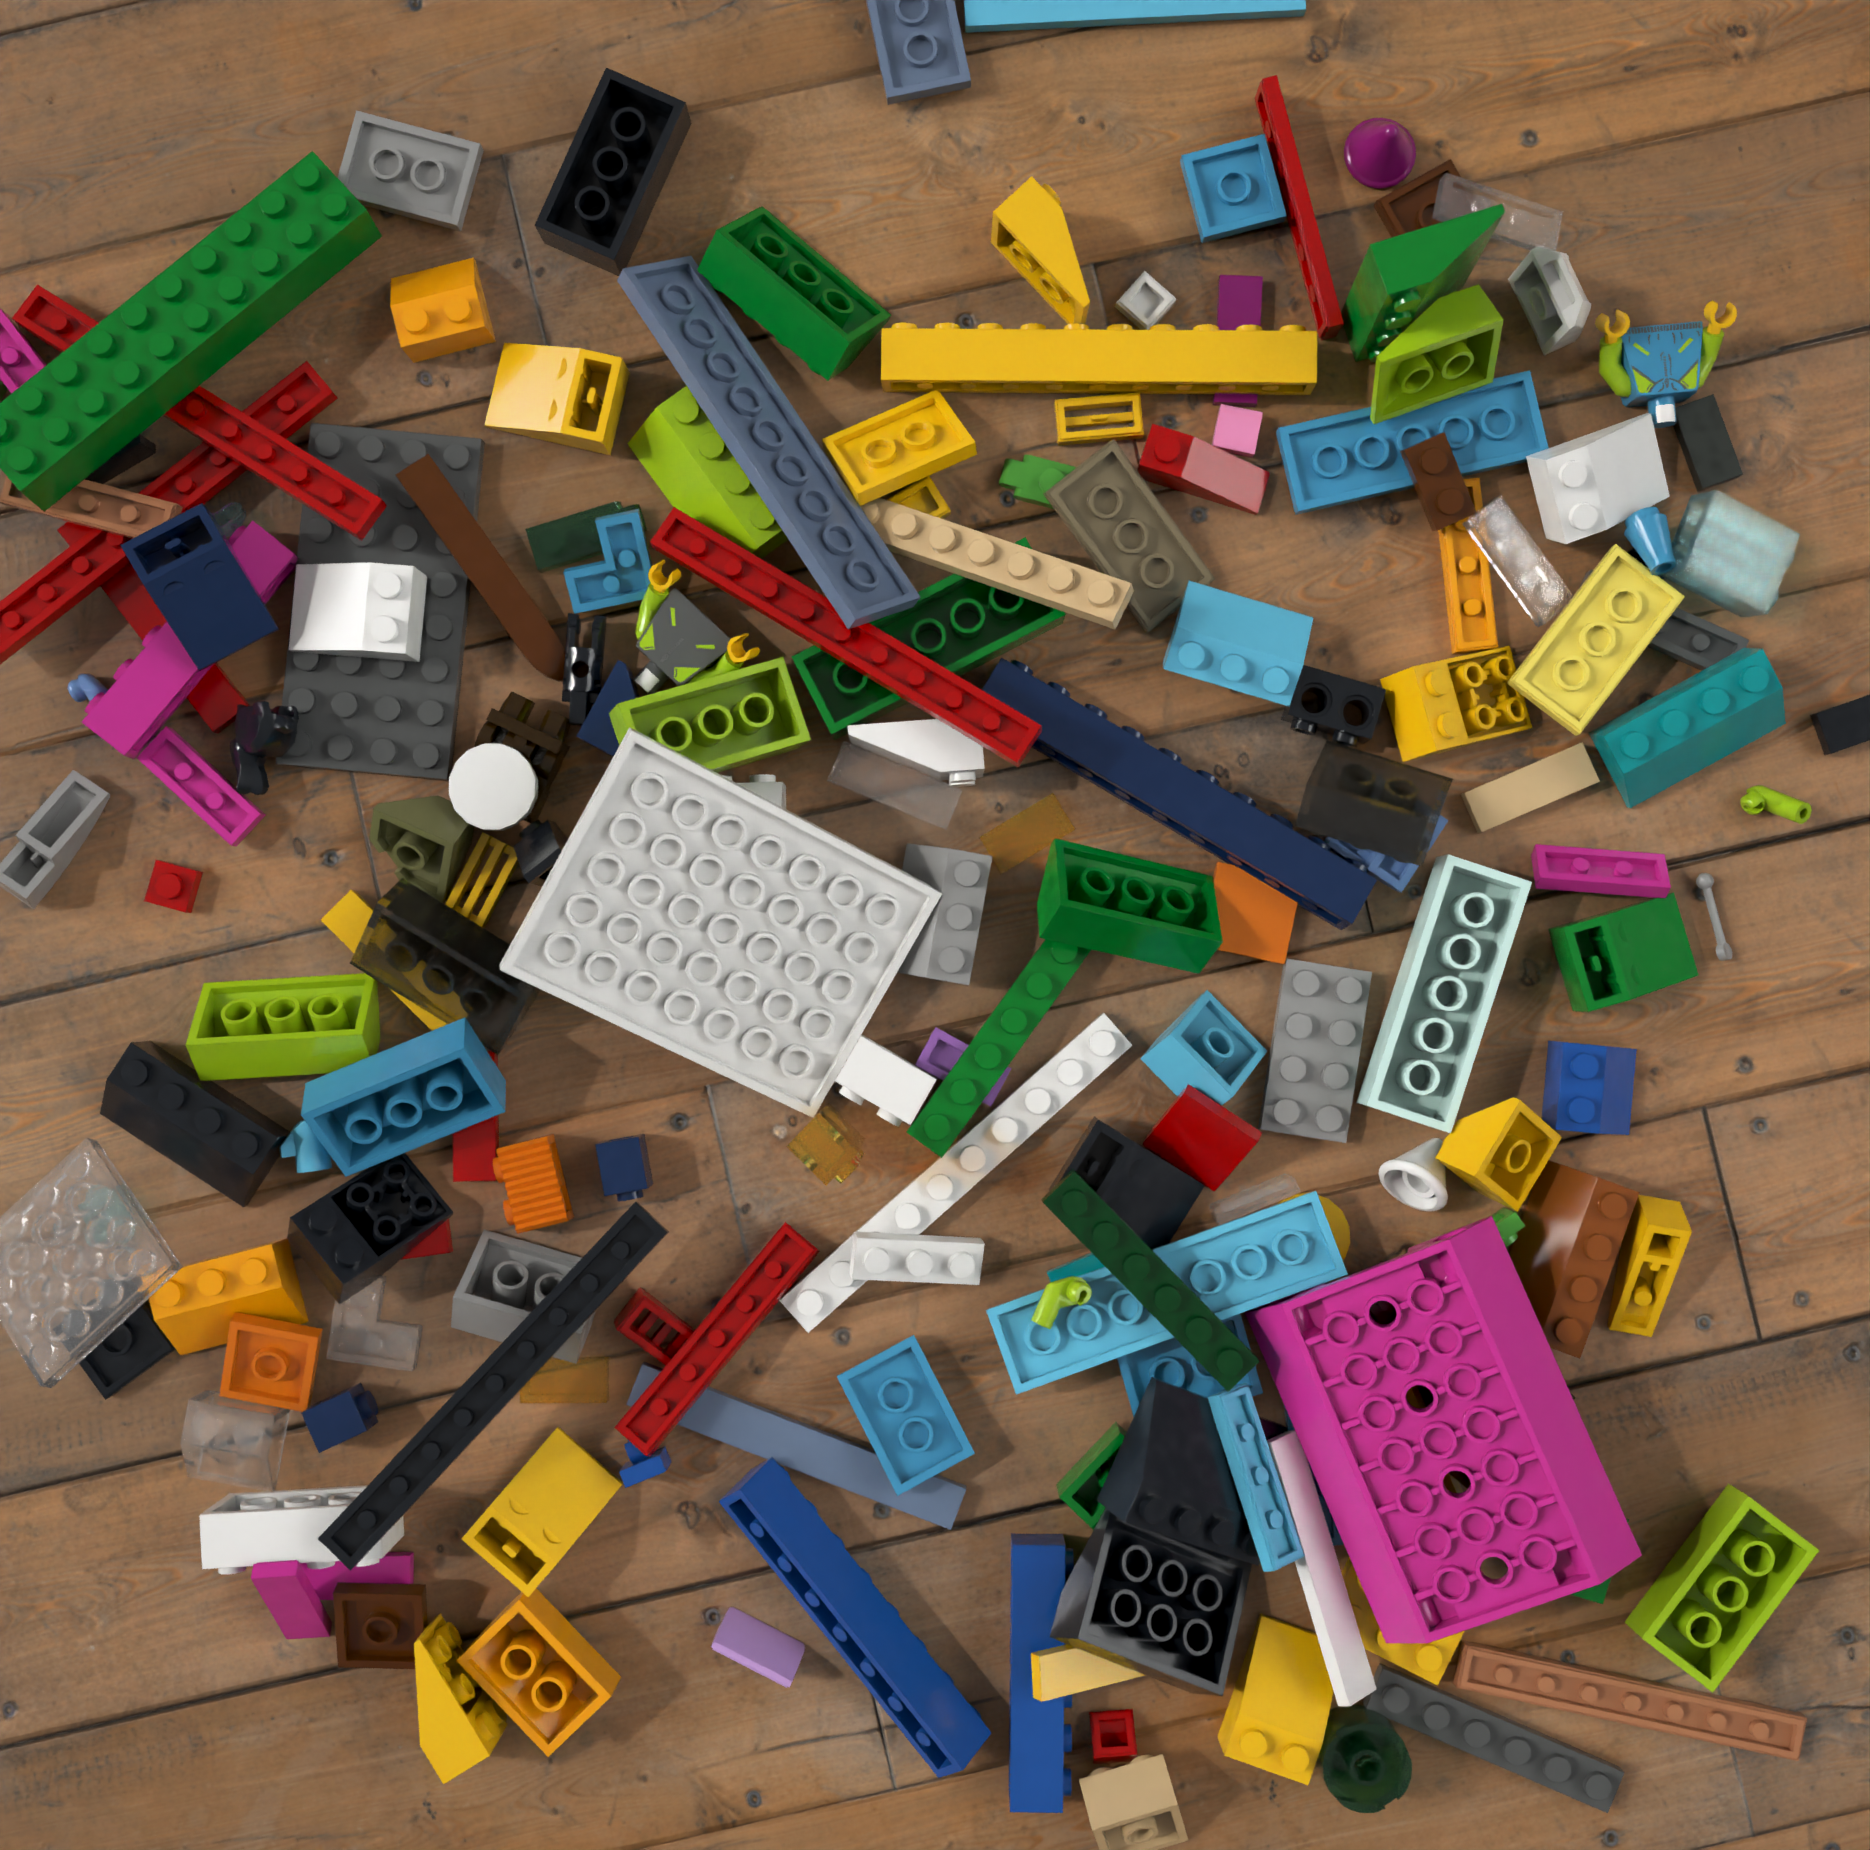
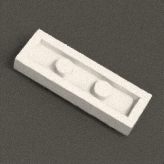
M854 1232L849 1274L851 1279L979 1285L985 1243L981 1238Z

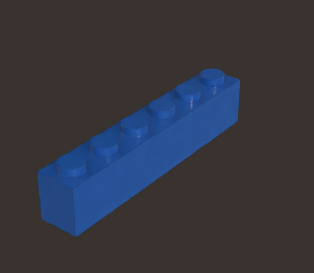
M1011 1533L1010 1812L1063 1813V1796L1071 1797V1768H1063L1064 1752H1072L1071 1724H1064V1708H1072V1694L1043 1702L1033 1698L1031 1666L1032 1652L1066 1644L1050 1638L1060 1595L1065 1586V1575H1071L1074 1566L1073 1548H1065L1063 1534Z

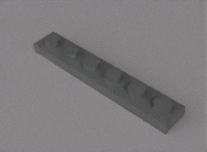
M1379 1663L1373 1677L1377 1690L1364 1698L1363 1704L1366 1709L1603 1812H1609L1624 1776V1771L1619 1766Z

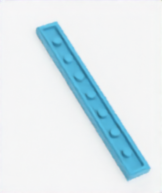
M964 0L965 33L1304 16L1306 12V0Z

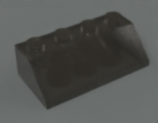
M403 878L377 902L350 962L357 969L447 1024L465 1017L483 1046L497 1055L503 1050L541 990L500 970L499 964L510 944Z

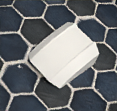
M1537 246L1528 253L1508 280L1534 331L1543 355H1546L1577 340L1586 323L1591 303L1588 301L1571 266L1569 256L1566 253Z

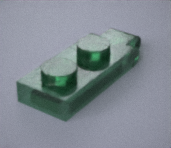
M615 501L525 529L538 571L543 573L603 554L595 523L597 517L639 509L644 532L647 531L640 505L635 504L623 508L621 501Z

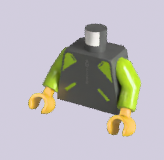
M664 559L649 569L648 577L650 584L640 605L635 634L638 639L636 647L650 662L633 679L648 694L656 693L669 678L677 686L685 685L738 670L744 665V661L759 655V647L752 648L748 652L744 650L743 640L749 636L748 633L730 639L675 587L670 592L669 587L681 578V571L678 568L671 572L669 579L662 573V566L665 564Z

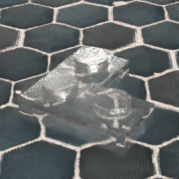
M387 1276L379 1277L340 1305L335 1300L326 1359L405 1371H414L417 1368L423 1325L380 1319Z

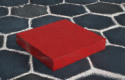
M1188 1084L1149 1131L1142 1145L1215 1192L1259 1142L1262 1132Z

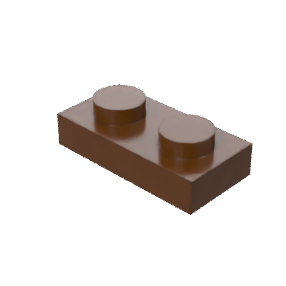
M1445 432L1434 435L1400 451L1432 531H1438L1477 513Z

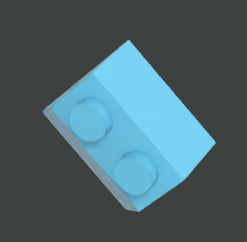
M1206 990L1155 1040L1140 1059L1177 1097L1189 1084L1222 1106L1236 1094L1267 1053V1050Z

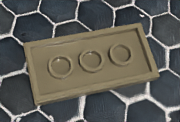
M1114 439L1043 493L1100 572L1132 583L1134 592L1127 608L1145 632L1152 630L1181 606L1188 580L1204 585H1209L1215 580L1213 574Z

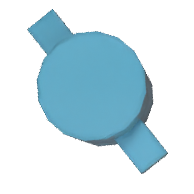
M305 1120L299 1121L280 1145V1157L295 1156L297 1173L332 1168L331 1156Z

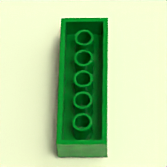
M1026 537L1015 542V544L1032 549ZM952 574L919 591L918 594L921 598L914 607L869 623L954 674L961 676L1063 624L1066 614L1049 606L957 574ZM815 645L792 656L793 662L833 740L848 734L847 725L867 724L908 703L905 699Z

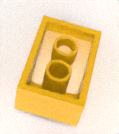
M1031 176L993 211L991 243L1067 324H1085L1090 299L1065 216L1060 206V198L1049 185L1044 183L1041 186Z
M1260 1613L1217 1736L1224 1756L1309 1785L1323 1744L1334 1692L1316 1633Z

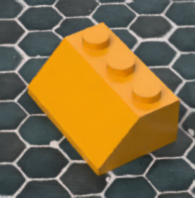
M287 1238L173 1267L143 1277L154 1321L180 1355L226 1344L230 1320L235 1312L295 1324H303L309 1321Z
M537 1588L529 1597L521 1592L456 1660L547 1757L562 1745L613 1695L621 1679V1676Z

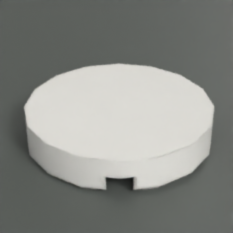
M484 743L468 749L456 761L449 776V796L455 811L467 823L487 831H503L518 824L531 813L538 798V778L531 763L521 752L504 744Z

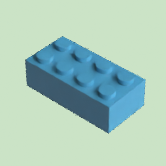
M464 1017L305 1083L301 1116L345 1177L504 1113L506 1107V1080Z

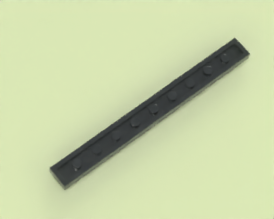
M634 1202L323 1532L318 1540L349 1570H352L659 1244L669 1231L638 1202Z

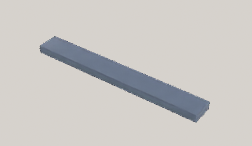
M643 1362L626 1405L632 1407L663 1369ZM709 1386L677 1424L765 1459L773 1457L778 1464L950 1530L966 1492V1485L937 1474L897 1496L873 1449Z

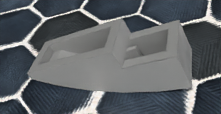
M72 770L15 835L19 842L0 863V887L35 909L85 842L106 806L110 794L75 770Z

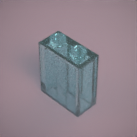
M1718 490L1691 495L1671 543L1673 556L1677 564L1672 570L1660 576L1740 617L1767 615L1778 599V588L1786 569L1794 559V549L1800 534Z

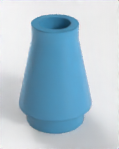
M1657 507L1643 508L1631 514L1624 522L1626 526L1624 536L1648 566L1651 575H1661L1672 570L1677 563L1673 556L1667 516L1660 513Z

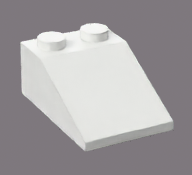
M1651 413L1637 416L1526 456L1545 537L1552 541L1568 544L1602 532L1626 520L1634 512L1651 507L1670 497Z
M370 562L296 564L289 651L420 662L427 576L416 567L408 565Z
M938 719L847 725L852 745L940 781L949 780V787L975 785L976 778L983 777L985 769L983 746Z

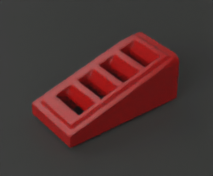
M641 1287L614 1320L617 1331L664 1365L668 1364L685 1340L695 1331V1329ZM647 1308L649 1310L647 1315L637 1327L634 1326L632 1323L643 1309ZM658 1318L662 1319L664 1322L653 1336L649 1338L646 1333ZM674 1328L678 1333L668 1346L663 1349L660 1347V1344Z

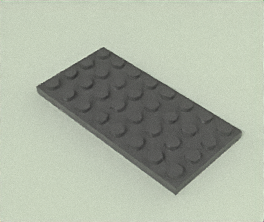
M311 423L308 453L380 497L387 507L361 541L302 504L297 552L299 559L296 564L370 562L414 566L427 576L420 662L289 651L288 639L282 706L296 707L299 720L295 743L282 757H276V764L449 781L454 757L471 581L395 474L429 454L477 521L485 442L482 439Z

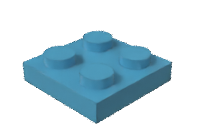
M1265 134L1181 156L1180 165L1201 243L1285 221L1287 215Z

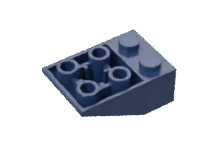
M203 503L120 545L144 587L199 671L279 630L214 515Z

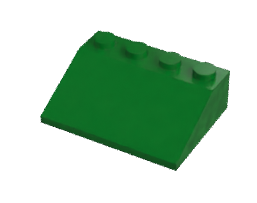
M1503 204L1370 244L1341 311L1344 322L1343 327L1355 362L1368 358L1370 362H1376V357L1438 298L1459 291L1465 285L1505 213Z

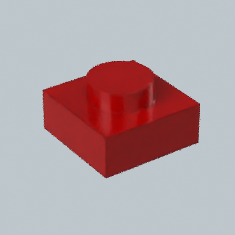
M156 860L144 901L181 912L192 913L203 872Z

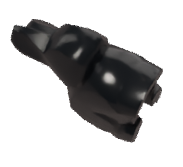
M266 701L254 702L253 706L237 705L235 720L236 738L230 742L231 759L237 771V792L243 795L248 793L263 795L268 791L269 783L264 764L267 757H282L295 743L299 720L296 707L276 706L270 710L269 702Z

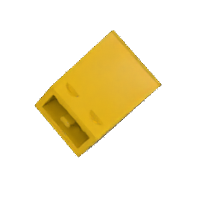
M504 343L484 426L611 456L630 372L623 358L582 348Z
M1510 646L1412 666L1380 679L1382 688L1386 689L1385 699L1403 762L1532 728L1524 696L1507 684L1516 672Z
M557 1427L462 1537V1540L529 1597L623 1485V1482L561 1428Z
M440 1613L433 1618L414 1642L420 1747L444 1785L489 1757L508 1724L506 1722L507 1714L456 1661L464 1652L460 1646L462 1644L461 1636L457 1628L451 1622L446 1623Z

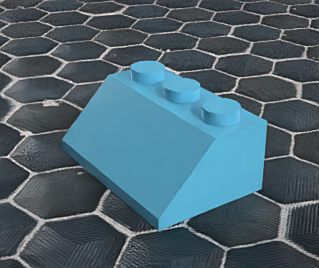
M1188 580L1163 659V669L1289 707L1303 668L1313 617Z

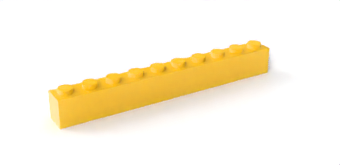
M901 322L893 324L891 328H882L881 383L883 392H931L938 389L939 392L1125 394L1140 392V394L1239 393L1311 395L1317 384V331H1306V328L1301 325H1286L1281 327L1279 331L1262 330L1261 326L1251 324L1239 326L1236 330H1219L1218 326L1212 324L1197 325L1193 327V330H1176V327L1170 324L1153 325L1150 327V330H1132V326L1128 324H1112L1107 326V330L1089 329L1088 325L1078 323L1065 325L1063 329H1046L1045 325L1038 323L1024 324L1020 329H1003V326L997 323L980 324L977 326V329H960V326L955 323H939L934 326V329L917 328L915 324Z

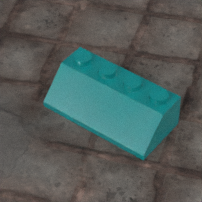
M1742 648L1589 732V735L1627 808H1632L1786 724L1783 687L1763 649Z

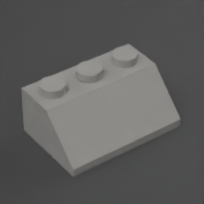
M907 843L902 871L929 884L941 892L942 895L897 973L969 986L993 856L951 848Z
M484 1229L453 1296L451 1328L503 1342L582 1258ZM595 1312L552 1357L577 1364L591 1329Z

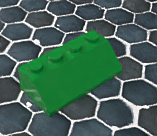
M763 206L717 229L697 269L700 274L710 281V284L716 290L728 296L742 308L749 318L760 323L775 336V339L781 345L792 350L807 363L814 373L821 375L827 381L847 369L891 317L889 312Z
M1054 838L1051 843L1037 901L1039 938L1199 974L1223 943L1213 876Z

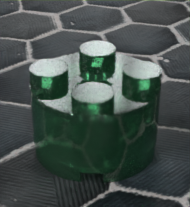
M1365 1706L1336 1707L1329 1711L1323 1744L1316 1761L1326 1786L1344 1807L1352 1811L1376 1813L1386 1809L1385 1805L1392 1802L1395 1798L1399 1800L1411 1780L1412 1762L1406 1745L1388 1718L1378 1712L1366 1709Z

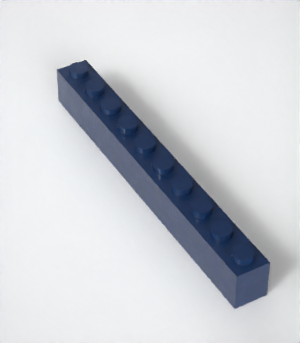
M1001 657L982 690L1042 725V732L1032 748L1219 859L1239 867L1296 901L1297 905L1339 930H1343L1353 924L1377 879L1367 874L1368 869L1366 866L1351 858L1343 860L1331 853V847L1323 840L1314 836L1306 838L1294 831V825L1286 818L1277 814H1271L1270 816L1255 808L1256 802L1247 795L1240 792H1234L1233 794L1218 786L1219 781L1213 775L1203 770L1194 772L1181 764L1182 759L1174 752L1166 748H1159L1157 750L1145 743L1144 736L1137 730L1128 726L1118 727L1108 721L1107 714L1098 707L1091 704H1085V706L1069 698L1070 693L1061 685L1054 682L1046 684L1032 676L1033 671L1022 662L1017 660L1008 662Z

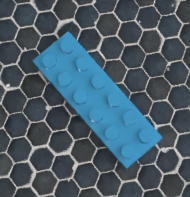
M1530 370L1494 378L1490 384L1377 424L1372 423L1370 419L1371 407L1280 427L1276 431L1295 515L1415 488L1400 451L1442 432H1445L1462 477L1527 462L1526 456L1549 448Z

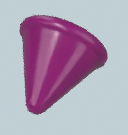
M1371 118L1354 127L1345 141L1344 161L1348 171L1359 183L1370 188L1384 189L1399 184L1410 174L1415 164L1416 147L1411 134L1400 123L1392 119Z

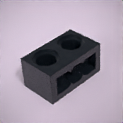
M1303 665L1290 706H1285L1281 720L1290 722V729L1306 735H1315L1316 731H1321L1333 735L1332 742L1357 748L1358 743L1364 744L1373 737L1386 689ZM1311 692L1319 697L1321 701L1319 713H1310L1303 708L1301 703L1303 693ZM1352 704L1360 709L1362 721L1359 726L1346 722L1343 716L1345 705Z

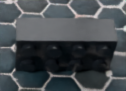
M606 68L535 223V227L544 244L619 276L622 269L627 268L692 124L686 102Z

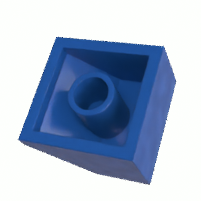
M1548 1041L1541 1119L1555 1130L1629 1135L1637 1049Z

